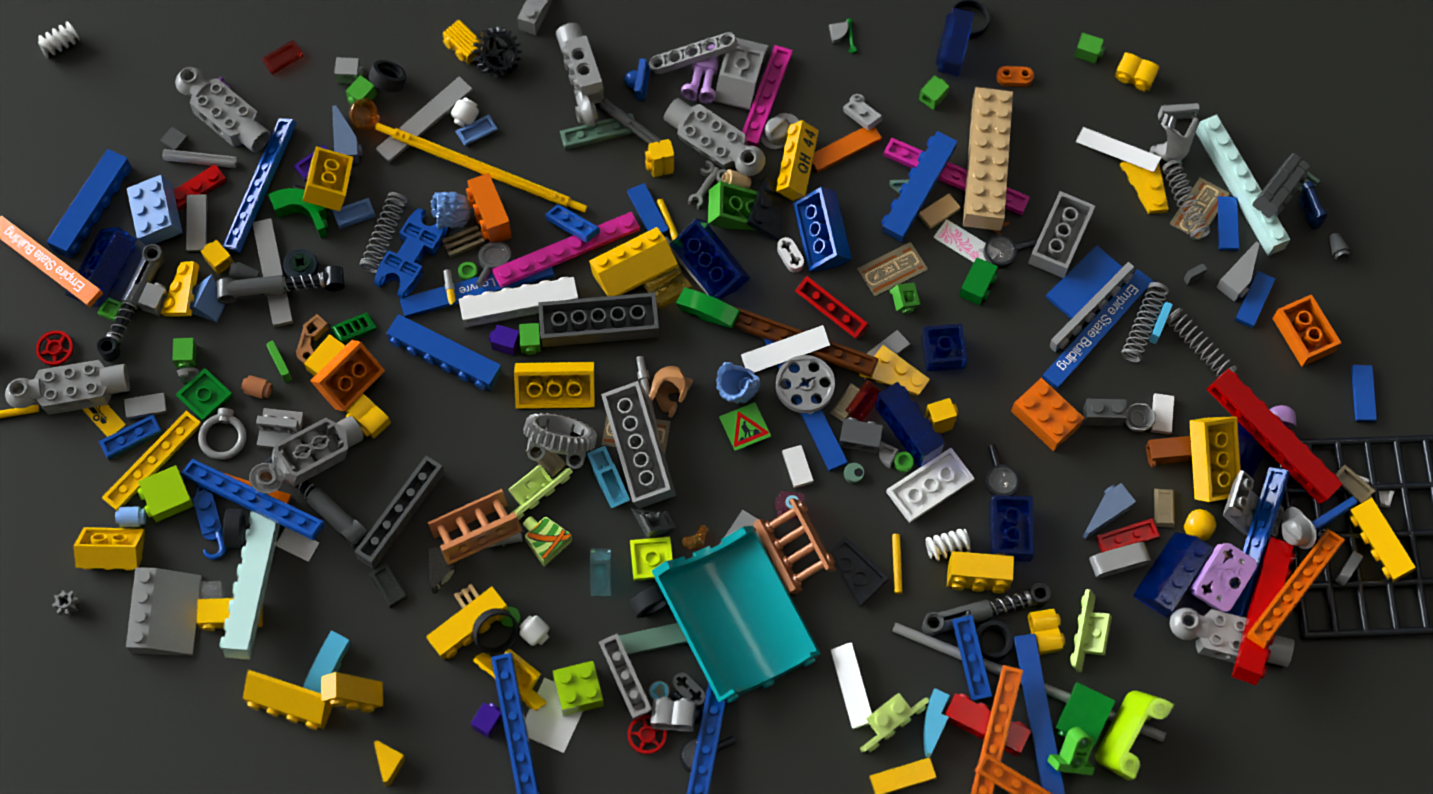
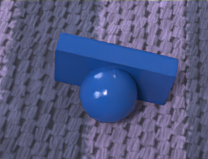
M646 59L639 60L638 71H629L624 77L625 84L629 88L634 89L638 101H644L646 98L651 70Z

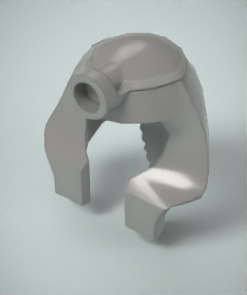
M1165 114L1161 125L1167 132V141L1164 144H1157V147L1152 146L1149 153L1160 156L1167 162L1182 160L1190 150L1194 133L1199 123L1196 117L1192 120L1188 131L1183 136L1175 129L1177 118H1170V115Z

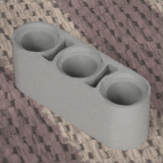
M1144 542L1102 552L1089 558L1096 578H1103L1138 568L1151 562Z

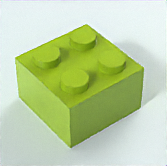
M593 661L553 670L563 716L603 707V698Z

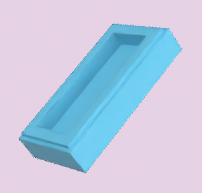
M1164 303L1149 342L1157 343L1173 304Z

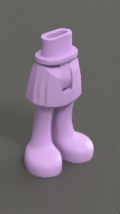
M710 45L707 51L713 50L715 45ZM718 56L692 64L694 71L691 84L683 85L681 93L685 98L696 101L703 74L705 77L699 94V101L701 103H710L715 100L716 92L711 88L713 76L718 72Z

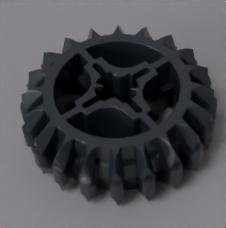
M494 26L493 29L488 27L486 31H481V36H476L478 42L472 44L476 47V50H472V53L477 55L473 60L479 61L476 67L483 66L482 73L488 71V76H493L494 74L495 77H500V75L507 76V72L512 73V67H518L515 61L521 60L517 54L522 53V50H517V47L521 45V43H515L517 36L511 37L512 31L506 32L505 27L499 30L498 26ZM496 37H499L502 40H504L507 45H501L499 40L496 39ZM489 40V49L484 53L485 44ZM497 49H503V51H500L497 54H490ZM509 51V58L505 63V54ZM486 58H492L498 67L490 64Z

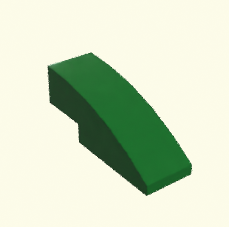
M684 287L676 302L682 312L697 315L700 320L733 328L741 313L740 310L719 299Z

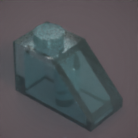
M591 549L590 596H611V549Z

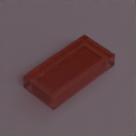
M294 40L262 57L261 60L273 75L304 56Z
M866 381L845 411L852 418L862 422L883 393L871 381Z

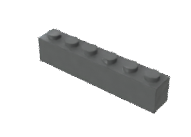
M428 456L424 457L355 550L358 560L372 569L377 567L445 474L441 464Z

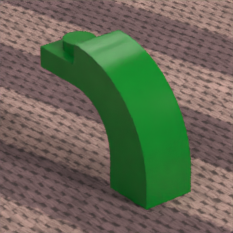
M288 188L268 194L278 218L291 213H303L312 219L320 238L328 236L326 228H329L325 219L328 217L326 209L322 206L304 202L305 190Z

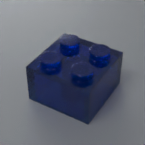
M950 324L923 327L921 339L926 372L965 369L968 359L963 325Z

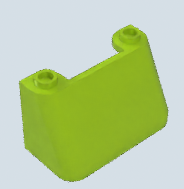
M1140 691L1129 692L1096 750L1095 759L1097 763L1128 781L1133 780L1140 768V761L1129 750L1146 720L1149 721L1152 717L1155 719L1167 717L1174 704Z

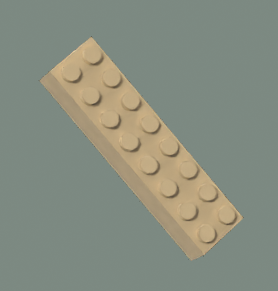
M975 88L972 99L963 226L1001 231L1005 218L1013 92Z

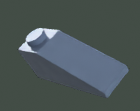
M332 106L334 152L352 156V164L360 163L359 156H363L362 144L358 145L357 137L337 106Z
M1122 483L1116 487L1111 485L1104 491L1105 495L1083 535L1084 539H1087L1133 508L1136 501Z

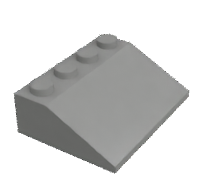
M135 568L126 648L131 654L193 655L201 575L159 568Z

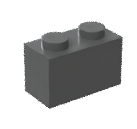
M1086 399L1083 406L1084 425L1123 426L1127 419L1126 399Z
M856 418L844 419L839 441L840 448L878 454L883 425H879L874 421L861 422Z

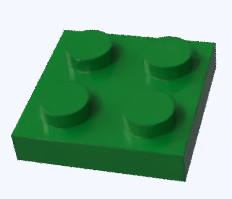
M206 368L175 394L203 423L233 396Z

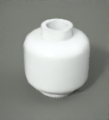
M467 98L459 99L451 111V116L455 119L454 123L464 127V125H471L475 121L479 110L475 102Z
M528 616L519 626L521 629L519 632L520 636L531 646H535L537 643L542 645L549 638L547 634L549 626L539 616Z

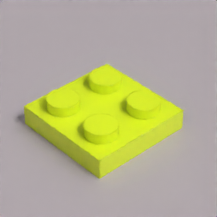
M670 537L630 540L634 581L655 579L652 570L665 561L673 560Z

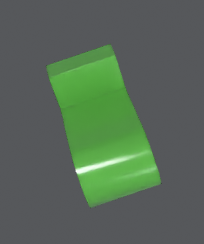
M1080 727L1071 728L1066 735L1060 755L1050 754L1047 761L1060 772L1092 775L1095 767L1088 762V758L1093 747V740Z

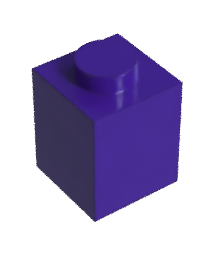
M496 325L495 331L492 330L489 336L492 349L515 355L520 341L519 331Z
M483 702L470 723L471 728L490 739L503 718L500 712L501 709L492 703L487 705Z

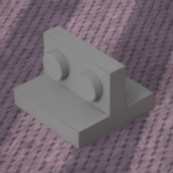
M264 408L262 416H257L256 421L259 428L257 447L274 449L275 444L301 431L304 419L303 412Z

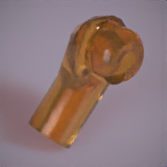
M700 525L696 535L685 536L682 539V545L688 549L702 546L709 528Z

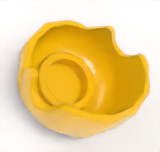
M1196 509L1192 511L1184 524L1187 536L1199 542L1209 540L1216 529L1215 517L1206 510Z

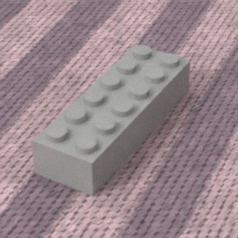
M639 381L601 394L633 504L640 509L676 496L644 387Z

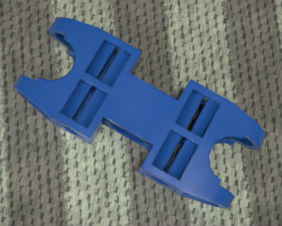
M422 208L416 209L407 219L399 232L401 241L404 242L397 254L388 250L378 267L374 280V285L379 288L391 280L400 282V288L397 296L400 298L407 297L415 289L424 274L423 267L419 265L426 252L433 256L436 255L442 245V239H445L448 227L437 229L436 224L433 226L424 225L423 219L426 211Z

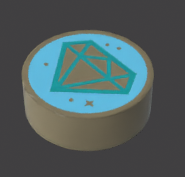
M663 681L653 682L649 688L651 699L669 697V686Z

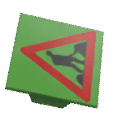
M755 402L719 416L735 451L771 437Z

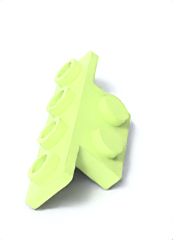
M541 465L535 467L508 489L520 505L511 513L515 512L518 520L524 516L523 512L525 510L536 507L540 503V498L544 495L545 497L549 496L555 491L554 487L568 481L570 479L569 475L573 472L572 469L566 468L551 479Z
M1086 589L1085 595L1081 599L1082 613L1078 616L1079 629L1078 634H1075L1074 637L1075 650L1071 654V665L1077 672H1082L1085 654L1105 655L1112 618L1110 614L1093 613L1096 596L1090 589Z
M900 693L896 694L865 718L877 735L863 745L860 750L862 752L867 750L871 752L879 746L878 741L883 737L886 740L895 734L894 729L899 725L903 727L911 721L910 716L915 712L917 715L927 708L925 704L930 700L924 698L910 708Z

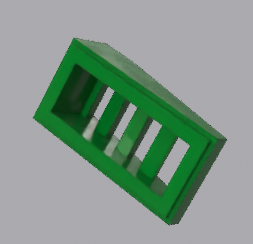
M367 312L331 327L337 340L345 346L351 340L355 341L377 329ZM365 320L368 327L365 328L361 321ZM359 324L361 330H357L355 325ZM351 327L354 332L350 333L348 328ZM345 331L347 335L343 336L341 332Z

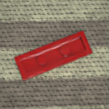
M1153 518L1097 535L1096 540L1101 552H1106L1138 542H1149L1158 539L1160 535Z

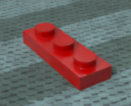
M216 164L174 189L178 211L187 206V195L207 194L227 181Z

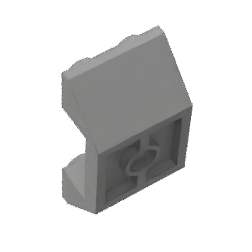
M736 38L738 41L737 47L725 54L719 73L714 102L750 110L755 95V86L762 63L765 62L769 46Z
M1240 471L1233 481L1223 516L1242 534L1248 536L1259 497L1252 491L1254 480L1245 471ZM1281 505L1270 536L1276 538L1278 535L1279 526L1284 514V508Z

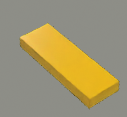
M930 757L870 775L875 794H888L936 779Z

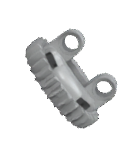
M555 413L530 415L526 419L523 428L524 434L529 438L527 455L531 460H541L547 450L558 454H565L567 465L573 469L580 468L583 465L586 452L595 448L597 440L596 431L589 427L588 424H583V421H577L576 419L556 415ZM575 432L581 435V437H571V433ZM533 447H539L541 450L539 452H533L531 449ZM572 455H578L580 458L578 460H572L570 457Z

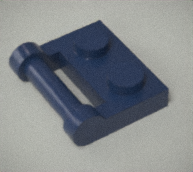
M1308 181L1302 185L1303 190L1298 197V201L1306 213L1307 222L1311 224L1314 230L1321 227L1328 214L1326 209L1322 208L1314 190L1315 185L1313 181Z

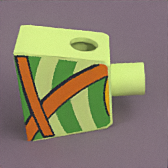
M530 516L523 523L529 530L525 535L526 542L544 567L572 542V535L547 517H544L538 523Z

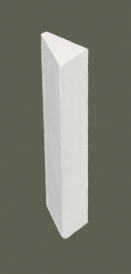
M847 643L832 649L831 653L851 726L854 729L870 725L865 718L872 713L852 643Z

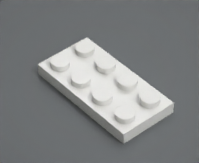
M949 448L888 488L886 493L907 521L911 523L972 483L975 478L953 449Z

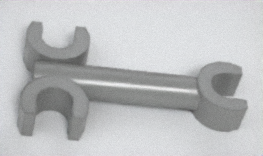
M711 161L705 162V166L709 167V170L700 169V173L706 176L707 179L697 194H692L688 200V204L697 200V209L702 207V198L716 179L717 183L720 182L722 179L720 176H723L728 171L714 167Z

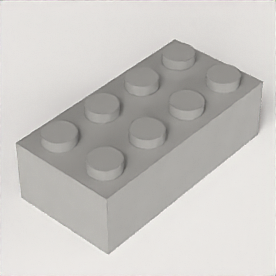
M1060 191L1028 264L1064 278L1092 216L1095 205Z

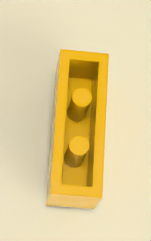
M234 598L198 599L197 624L200 629L204 631H214L215 628L224 629L225 620L230 616L229 602ZM262 604L261 613H260L259 622H258V626H257V627H262V623H263V604Z
M334 672L321 677V699L323 702L330 703L331 706L343 705L346 706V709H362V712L367 713L374 712L375 708L383 706V682Z

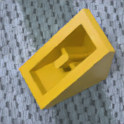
M375 741L374 745L385 786H389L406 759L401 753L379 741Z

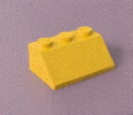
M84 527L74 544L76 568L86 570L93 568L133 570L136 567L138 568L142 560L145 529Z

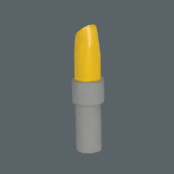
M447 269L443 271L444 286L449 304L451 305L456 301L455 286L451 270Z

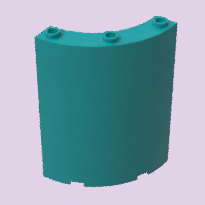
M753 525L743 526L721 539L722 544L713 548L707 546L694 552V557L685 559L683 556L668 560L652 570L718 702L727 700L728 703L737 700L740 695L761 686L764 689L770 687L775 683V679L802 665L806 667L816 661L815 657L821 654Z

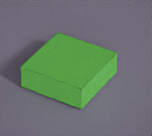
M106 297L97 314L115 322V317L119 315L118 310L123 307L122 302Z

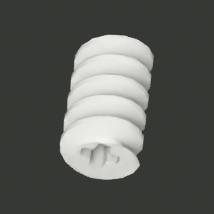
M68 21L65 23L66 28L59 25V32L53 28V35L45 32L46 38L41 35L38 36V44L47 59L49 58L48 52L56 55L55 49L62 52V45L68 49L69 41L73 45H76L75 38L80 41L75 29Z
M957 529L956 534L954 531H949L948 535L942 533L941 538L938 535H934L933 540L927 537L926 547L929 557L932 559L934 556L937 561H940V554L947 559L948 552L950 554L955 550L963 552V548L969 553L970 539L965 529L964 531Z

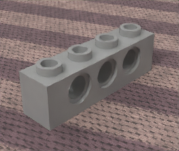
M618 633L599 641L633 720L652 712Z

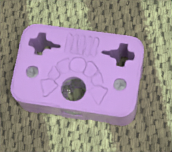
M1230 543L1218 544L1196 581L1191 586L1192 594L1215 610L1230 611L1256 570V560ZM1224 551H1227L1226 554L1229 556L1228 558H1225V554H1223ZM1230 579H1234L1235 586L1230 587ZM1203 585L1206 586L1207 592H1204Z

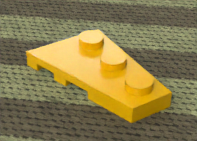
M1121 162V169L1126 172L1130 184L1136 189L1138 197L1148 214L1168 212L1169 208L1159 163L1154 172L1129 162Z
M194 261L181 262L178 266L177 273L170 285V290L160 312L165 317L192 315L190 302L194 301L195 296L192 294V289L197 283L199 265Z
M882 345L874 355V357L879 358L872 377L859 375L876 380V382L881 384L885 383L895 387V389L915 396L920 394L930 380L885 345Z

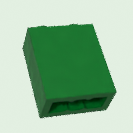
M1076 682L1055 726L1059 729L1058 734L1066 737L1071 728L1080 727L1092 738L1093 746H1095L1115 700Z

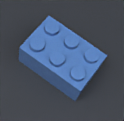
M158 175L127 188L138 240L146 245L156 244L183 233L172 182L162 175Z

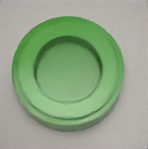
M472 262L462 263L458 268L460 279L465 281L477 277V266Z
M900 452L895 456L894 467L897 471L906 473L912 469L914 458L910 453Z
M508 607V612L516 619L519 625L521 621L519 611L514 607ZM505 616L500 620L506 628H513V622L510 617Z

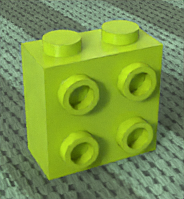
M176 465L138 481L140 488L137 491L141 500H146L147 506L144 507L149 518L153 517L156 522L194 507Z

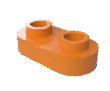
M1003 66L998 69L996 75L997 82L1003 86L1026 87L1031 85L1034 79V73L1028 67Z

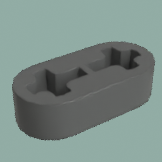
M1354 550L1334 581L1344 587L1363 558V555Z
M678 673L674 676V690H677L684 698L690 700L693 699L691 691L695 695L701 694V701H694L696 707H701L705 703L706 698L703 689L686 673ZM678 679L681 681L685 679L688 689L682 685L678 687Z

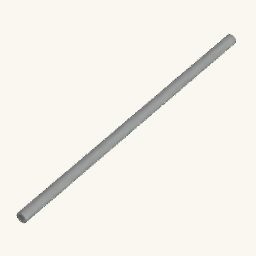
M897 622L895 623L892 632L962 660L958 647ZM983 658L985 669L1000 676L1002 665ZM1044 683L1046 695L1062 702H1067L1070 693ZM1111 710L1107 720L1112 722L1117 712ZM1143 724L1139 732L1160 742H1163L1166 736V732Z

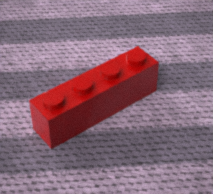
M808 276L804 278L795 290L796 293L857 340L862 337L870 326Z
M955 693L945 716L948 717V723L984 740L991 710L983 703L976 704L972 702L971 698L965 694L958 695ZM1011 721L1004 751L1018 757L1031 730L1027 729L1028 727L1021 722L1015 723Z

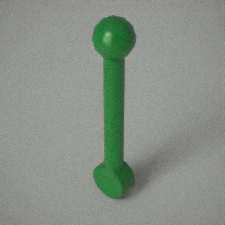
M847 19L851 46L849 52L855 54L857 48L854 46L853 21L852 19Z

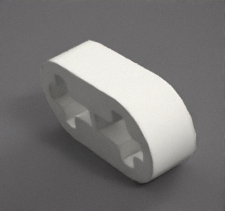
M786 237L780 239L777 251L787 269L791 272L801 271L804 259L794 241ZM784 244L789 246V253L786 248L782 249ZM791 257H793V259L796 262L799 261L797 266L795 264H792Z

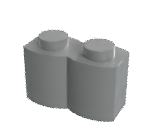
M668 697L654 699L650 724L653 729L693 732L696 705L692 700L682 698L679 701H672Z

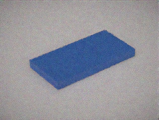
M1096 246L1046 294V298L1072 319L1123 267L1099 246Z

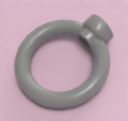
M219 408L217 415L208 418L199 430V446L210 458L216 460L230 459L236 456L245 445V427L239 419L233 416L234 410ZM218 422L224 424L231 423L238 432L236 445L226 452L212 450L206 441L207 431Z

